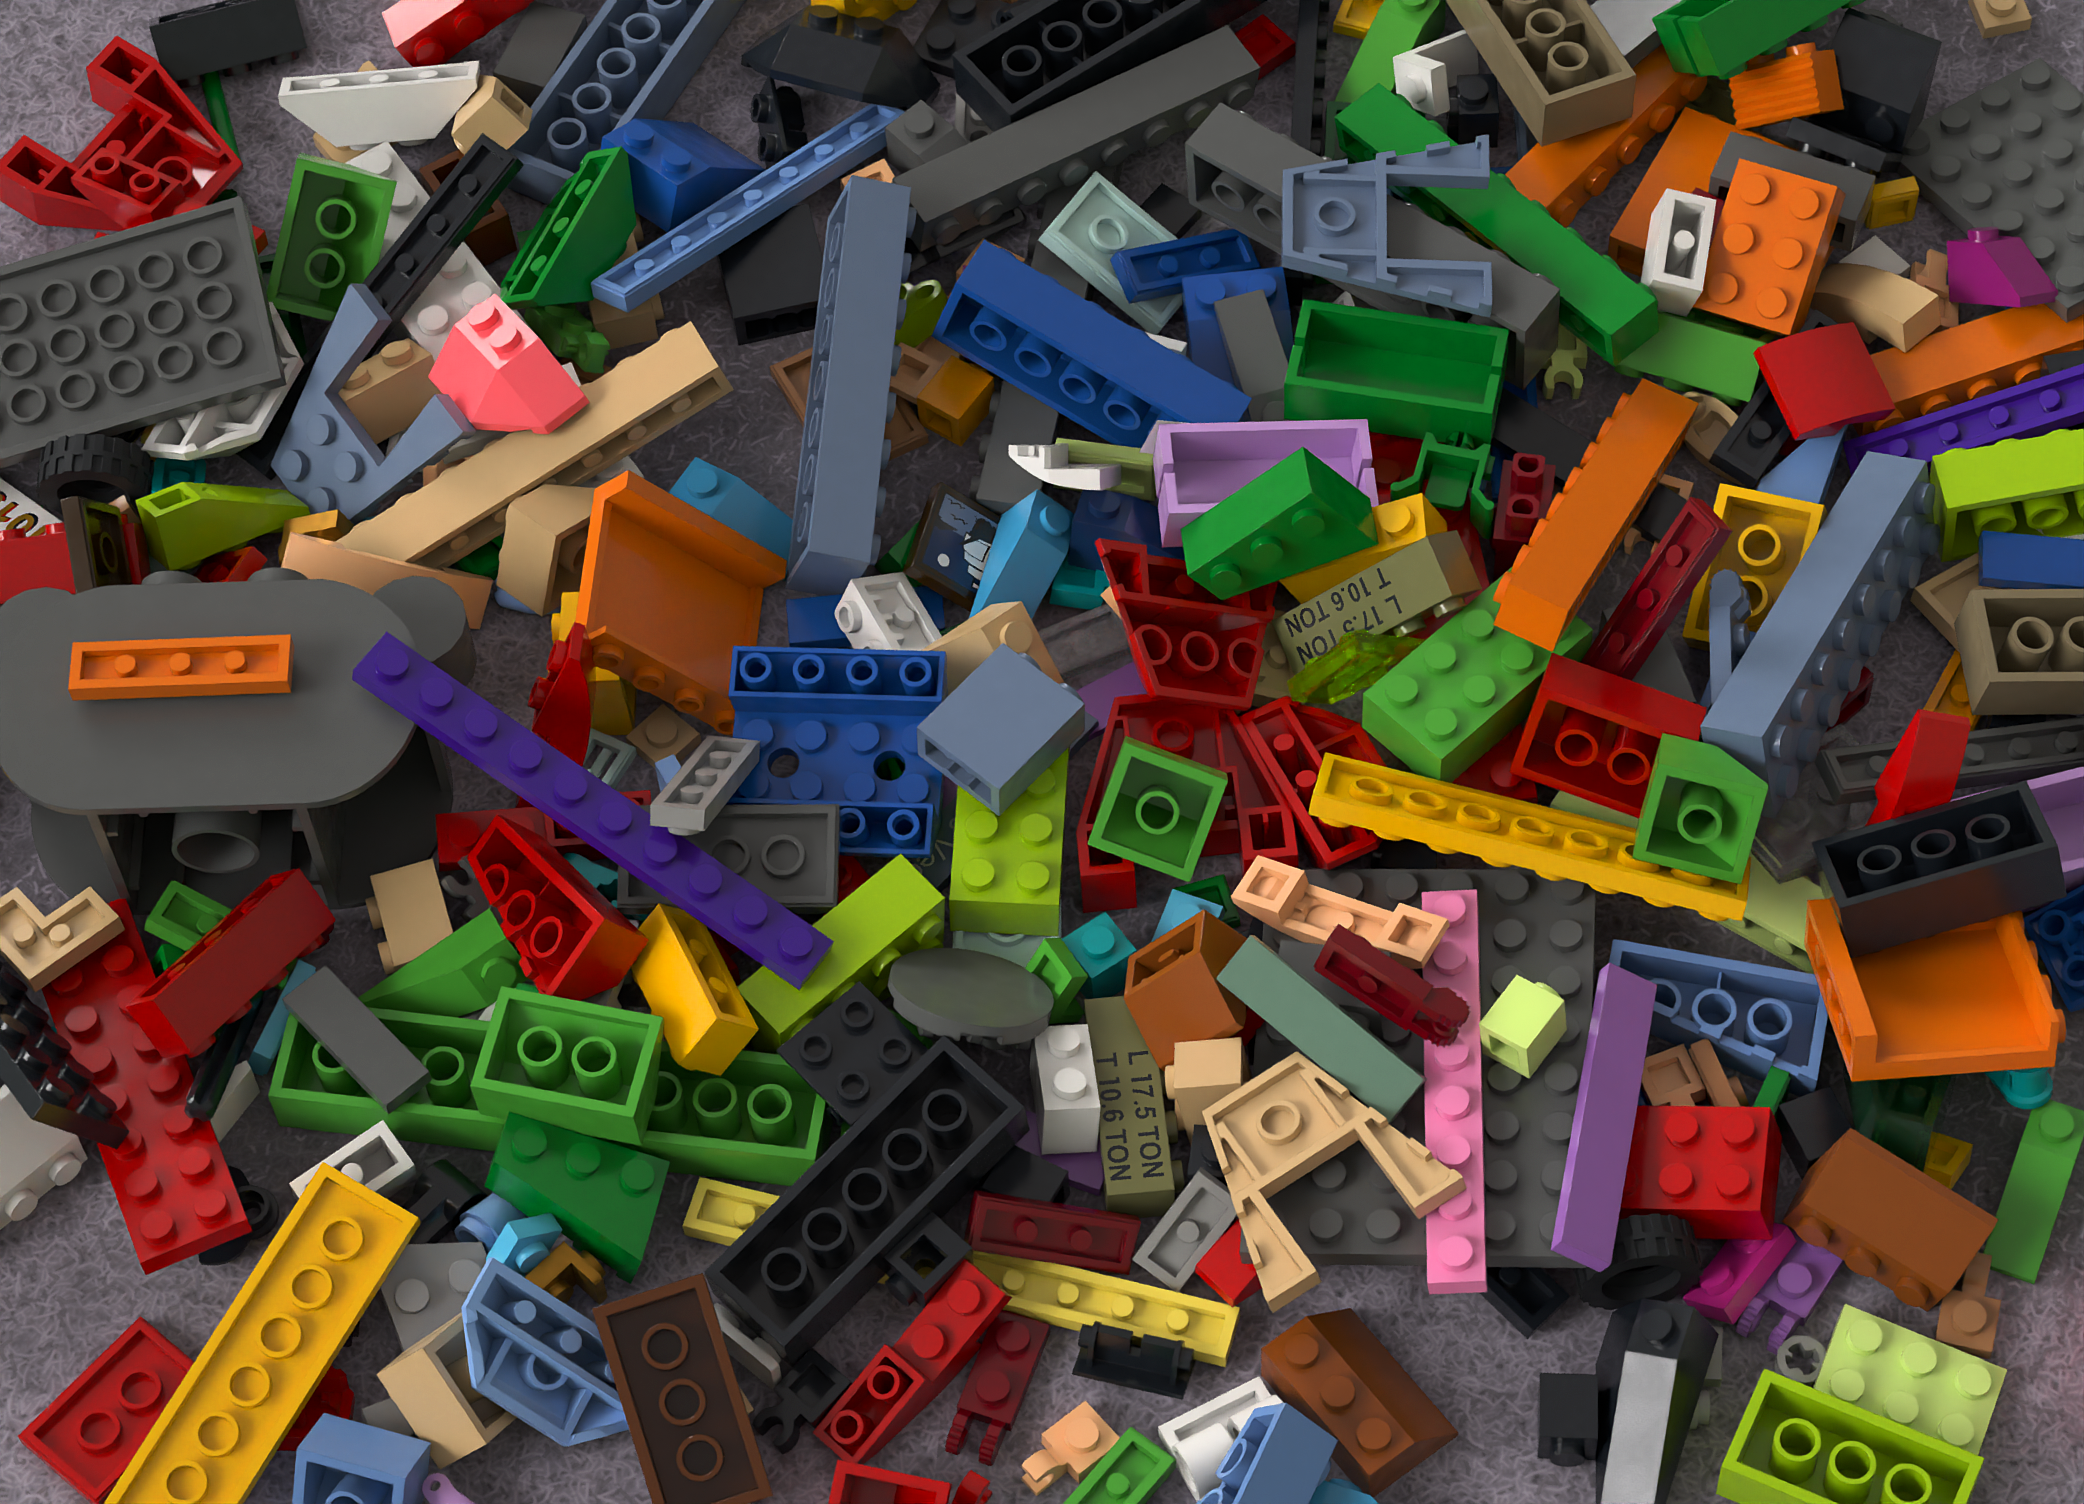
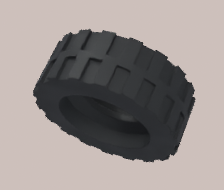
M85 433L75 434L74 436H61L55 441H49L46 443V447L41 449L36 487L37 497L40 502L45 503V507L59 512L62 516L60 500L74 496L109 504L125 495L138 512L135 500L151 494L154 461L150 460L149 453L141 450L140 446L128 443L121 438L107 437L102 434L86 435Z
M1660 1214L1633 1215L1628 1218L1619 1219L1611 1265L1601 1273L1587 1266L1586 1268H1573L1580 1299L1584 1303L1588 1302L1591 1307H1601L1604 1310L1620 1309L1641 1298L1664 1302L1672 1300L1675 1296L1689 1291L1693 1285H1697L1700 1281L1699 1276L1703 1275L1693 1226H1690L1689 1221L1686 1219L1681 1220L1678 1216L1670 1214L1668 1216Z

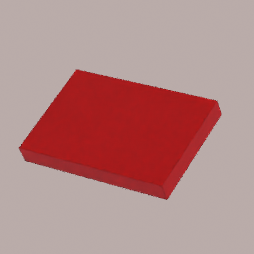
M140 1316L18 1435V1438L23 1445L91 1504H104L194 1364V1361Z

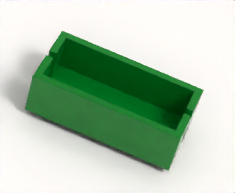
M1682 0L1653 17L1652 21L1674 72L1695 74L1696 77L1707 75L1719 76L1720 80H1724L1745 71L1748 68L1746 62L1757 55L1767 56L1782 50L1788 45L1787 38L1800 30L1801 32H1809L1823 26L1829 21L1828 14L1838 8H1851L1866 0Z
M1303 299L1295 333V345L1292 347L1284 382V419L1295 421L1367 419L1369 432L1424 440L1425 433L1430 432L1433 433L1437 442L1445 443L1447 437L1452 432L1459 431V445L1462 443L1464 433L1472 436L1475 448L1480 447L1484 443L1491 445L1498 413V403L1500 402L1507 367L1509 329Z

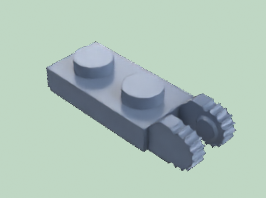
M1725 568L1723 571L1718 570L1717 574H1713L1714 577L1710 579L1711 584H1709L1711 590H1709L1711 706H1713L1751 643L1748 626L1746 623L1742 624L1751 615L1750 593L1742 584L1740 575L1736 571L1733 572L1731 569L1726 570Z

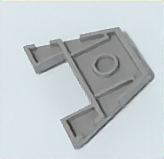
M482 1242L408 1244L379 1288L402 1352L462 1312L461 1307L486 1263L485 1258L487 1255ZM391 1398L361 1410L366 1425L410 1437L415 1434Z

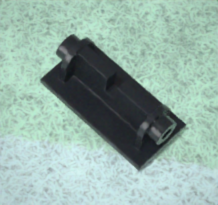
M767 77L760 93H756L751 102V119L754 123H758L760 132L758 158L760 161L765 162L766 170L808 144L806 132L789 131H802L805 125L799 94L790 86H781L776 89L775 80Z
M1095 1321L1093 1326L1082 1325L1078 1340V1346L1081 1349L1072 1375L1176 1399H1184L1196 1360L1193 1359L1195 1349L1185 1347V1341H1174L1144 1334L1141 1346L1132 1344L1133 1331L1103 1325L1099 1321Z

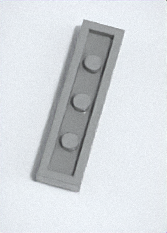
M707 736L651 803L650 826L668 827V831L676 835H694L700 831H705L759 762L760 741Z

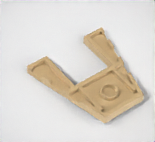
M1298 1051L1202 1111L1247 1242L1248 1250L1257 1271L1264 1297L1272 1313L1321 1283V1279L1317 1270L1267 1203L1266 1199L1358 1140L1361 1141L1418 1219L1467 1189L1464 1179L1454 1168L1452 1170L1448 1169L1432 1156L1430 1150L1414 1138L1408 1139L1392 1127L1386 1117L1374 1108L1364 1106L1350 1095L1346 1087Z

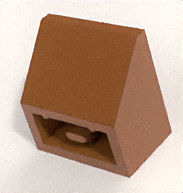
M1205 909L1128 958L1124 1001L1157 1066L1163 1072H1165L1166 1066L1174 1065L1176 1042L1231 1038L1244 1028L1246 1021V1004L1217 981L1216 978L1247 938Z

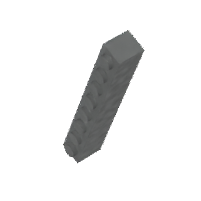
M1227 25L892 178V183L911 187L909 207L916 208V221L910 238L920 252L936 244H948L957 238L960 233L979 224H991L1003 213L1020 205H1032L1054 189L1063 185H1075L1087 174L1104 166H1116L1124 161L1128 155L1147 146L1150 148L1159 146L1171 135L1188 127H1199L1220 102L1232 109H1238L1253 98L1260 66Z

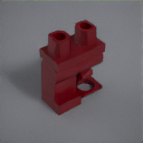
M1516 453L1513 456V461L1503 460L1498 504L1494 508L1492 537L1489 538L1490 546L1496 552L1493 583L1513 566L1520 549L1524 544H1529L1537 523L1541 518H1546L1552 503L1556 465L1545 464V457L1542 455Z

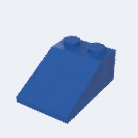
M635 118L604 135L600 149L622 146L628 153L635 211L667 233L766 170L692 122Z
M1283 267L1182 278V308L1189 358L1195 365L1220 380L1228 381L1234 385L1213 302L1260 289L1264 290L1289 364L1294 342ZM1243 416L1241 417L1239 422H1244Z

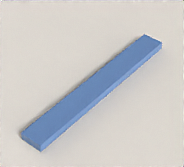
M869 104L594 279V281L590 282L593 297L624 312H630L886 147L885 127L906 111L896 107Z

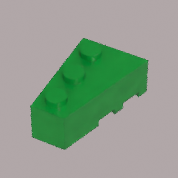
M1301 447L1180 529L1187 575L1221 600L1379 544L1370 498L1304 447Z
M509 1112L484 1186L529 1217L552 1213L563 1229L561 1234L573 1241L572 1246L580 1252L585 1250L616 1270L618 1278L631 1284L643 1259L670 1161Z

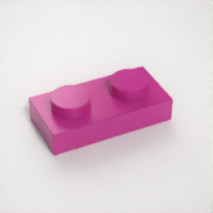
M1774 1223L1772 1240L1728 1239L1707 1268L1703 1270V1275L1699 1276L1700 1281L1697 1285H1693L1683 1297L1684 1301L1688 1306L1695 1307L1704 1317L1734 1324L1797 1240L1788 1226Z

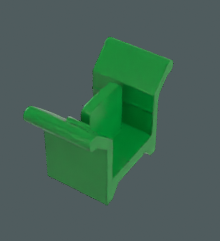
M1459 431L1452 432L1447 437L1445 444H1440L1435 439L1433 433L1426 432L1414 475L1401 482H1393L1391 484L1390 502L1423 493L1427 479L1429 481L1425 497L1434 507L1461 511L1464 508L1468 490L1471 488L1470 522L1483 538H1491L1493 533L1494 503L1488 501L1483 495L1487 481L1491 480L1495 466V457L1490 456L1491 445L1484 443L1474 450L1472 436L1464 433L1461 447H1458Z

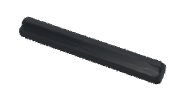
M260 990L250 999L253 1006L244 1016L233 1023H224L216 1030L214 1034L216 1041L208 1048L186 1097L187 1104L184 1111L190 1119L198 1117L201 1121L205 1122L214 1117L263 1004L262 997L265 991Z

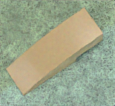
M1851 263L1829 264L1820 273L1810 304L1811 309L1820 311L1839 324L1854 322L1862 340L1870 344L1880 337L1905 353L1941 325L1939 295L1897 274L1867 265Z

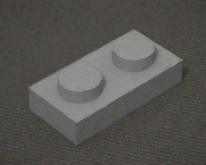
M1200 1167L1134 1254L1132 1260L1173 1291L1179 1292L1195 1271L1196 1264L1237 1216L1229 1188Z

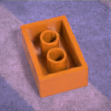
M1739 158L1708 253L1703 291L1693 307L1702 313L1783 337L1799 333L1804 326L1846 193L1839 187Z

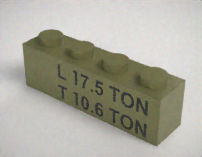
M1457 530L1429 535L1272 620V624L1295 678L1298 679L1317 674L1319 681H1325L1349 670L1346 661L1356 656L1358 661H1361L1387 650L1385 640L1396 636L1397 640H1402L1427 628L1424 622L1426 618L1435 614L1437 619H1441L1461 611L1466 607L1464 598L1481 590L1482 587Z
M1124 996L1084 999V1024H1088L1101 1107L1098 1136H1100L1101 1164L1105 1177L1103 1188L1106 1211L1135 1215L1138 1218L1164 1216L1174 1203L1175 1194L1182 1193L1184 1190L1181 1159L1171 1160L1169 1144L1178 1143L1175 1111L1164 1110L1163 1095H1167L1165 1072L1157 1066L1124 1001Z

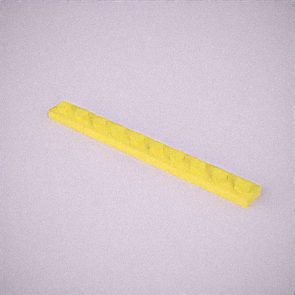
M699 1177L683 1223L685 1236L731 1246L780 1196ZM973 1251L974 1265L1012 1297L1003 1310L1078 1332L1081 1331L1083 1324L1093 1326L1095 1321H1099L1103 1325L1133 1331L1132 1344L1141 1346L1144 1334L1174 1341L1183 1340L1185 1341V1347L1195 1349L1193 1359L1226 1367L1240 1318V1307L1234 1306L1232 1308L1228 1304L1062 1264ZM923 1267L917 1273L925 1279L934 1269ZM885 1274L878 1283L885 1284L889 1277Z

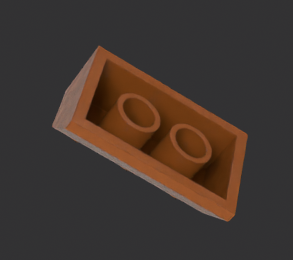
M1850 1128L1808 1169L1781 1222L1796 1230L1797 1235L1803 1241L1814 1246L1823 1247L1844 1260L1847 1267L1853 1272L1871 1277L1888 1287L1903 1303L1913 1307H1920L1928 1312L1953 1289L1995 1228L1998 1218Z
M1351 1308L1306 1316L1261 1348L1262 1377L1284 1402L1338 1440L1331 1458L1352 1483L1362 1490V1493L1368 1494L1372 1498L1458 1436V1431Z

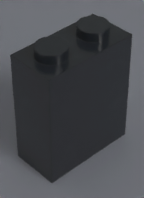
M807 203L791 207L716 256L738 346L815 330L823 260L810 207Z

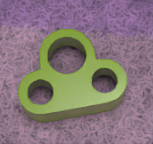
M926 280L916 286L907 281L905 284L901 283L899 298L906 300V313L901 329H896L894 345H899L902 342L914 348L932 335L948 301V297L939 281Z

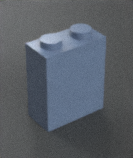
M1002 643L917 726L918 755L1000 816L1084 732L1085 703L1071 686L1066 683L1058 684L1044 674L1032 657L1022 652L1017 654Z

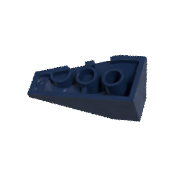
M1082 490L1072 521L1068 565L1094 571L1096 569L1105 571L1095 545V541L1099 538L1147 545L1148 555L1185 560L1183 547H1162L1158 507L1135 496L1109 490Z

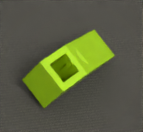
M180 482L135 500L150 555L169 571L191 569L199 565L201 560L221 551L230 552L243 548L247 545L248 540L268 532H283L285 520L310 515L306 504L288 490Z

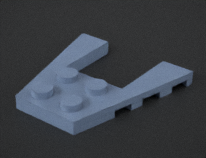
M1489 135L1476 136L1474 143L1450 146L1449 141L1428 144L1423 152L1396 156L1395 150L1376 153L1375 160L1348 164V159L1284 169L1282 175L1281 267L1475 315L1490 317L1492 310V262L1387 258V186L1488 189L1490 179Z
M351 283L347 288L271 463V467L287 489L308 506L310 515L339 509L355 526L381 506L379 502L393 491L403 490L413 482L412 477L427 465L437 464L450 454L448 449L461 439L471 438L477 432L449 394H434L387 457L384 456L338 394L392 322V319L365 284Z

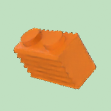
M1815 42L1786 47V58L1775 60L1774 53L1767 56L1759 54L1747 61L1748 68L1742 73L1729 78L1730 83L1728 85L1732 90L1730 96L1734 100L1732 106L1735 109L1734 117L1737 119L1735 126L1738 130L1792 121L1793 117L1806 118L1843 110L1844 105L1834 49L1817 51Z

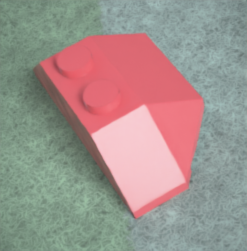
M493 294L486 301L475 305L464 318L454 324L428 376L433 385L442 394H449L476 430L515 432L531 429L534 434L549 435L590 403L540 338L496 294Z

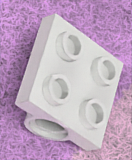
M1259 1376L1158 1426V1436L1169 1455L1176 1459V1467L1196 1502L1198 1500L1201 1501L1211 1490L1219 1488L1222 1480L1217 1477L1215 1472L1253 1410L1259 1407L1283 1403L1277 1395H1270Z

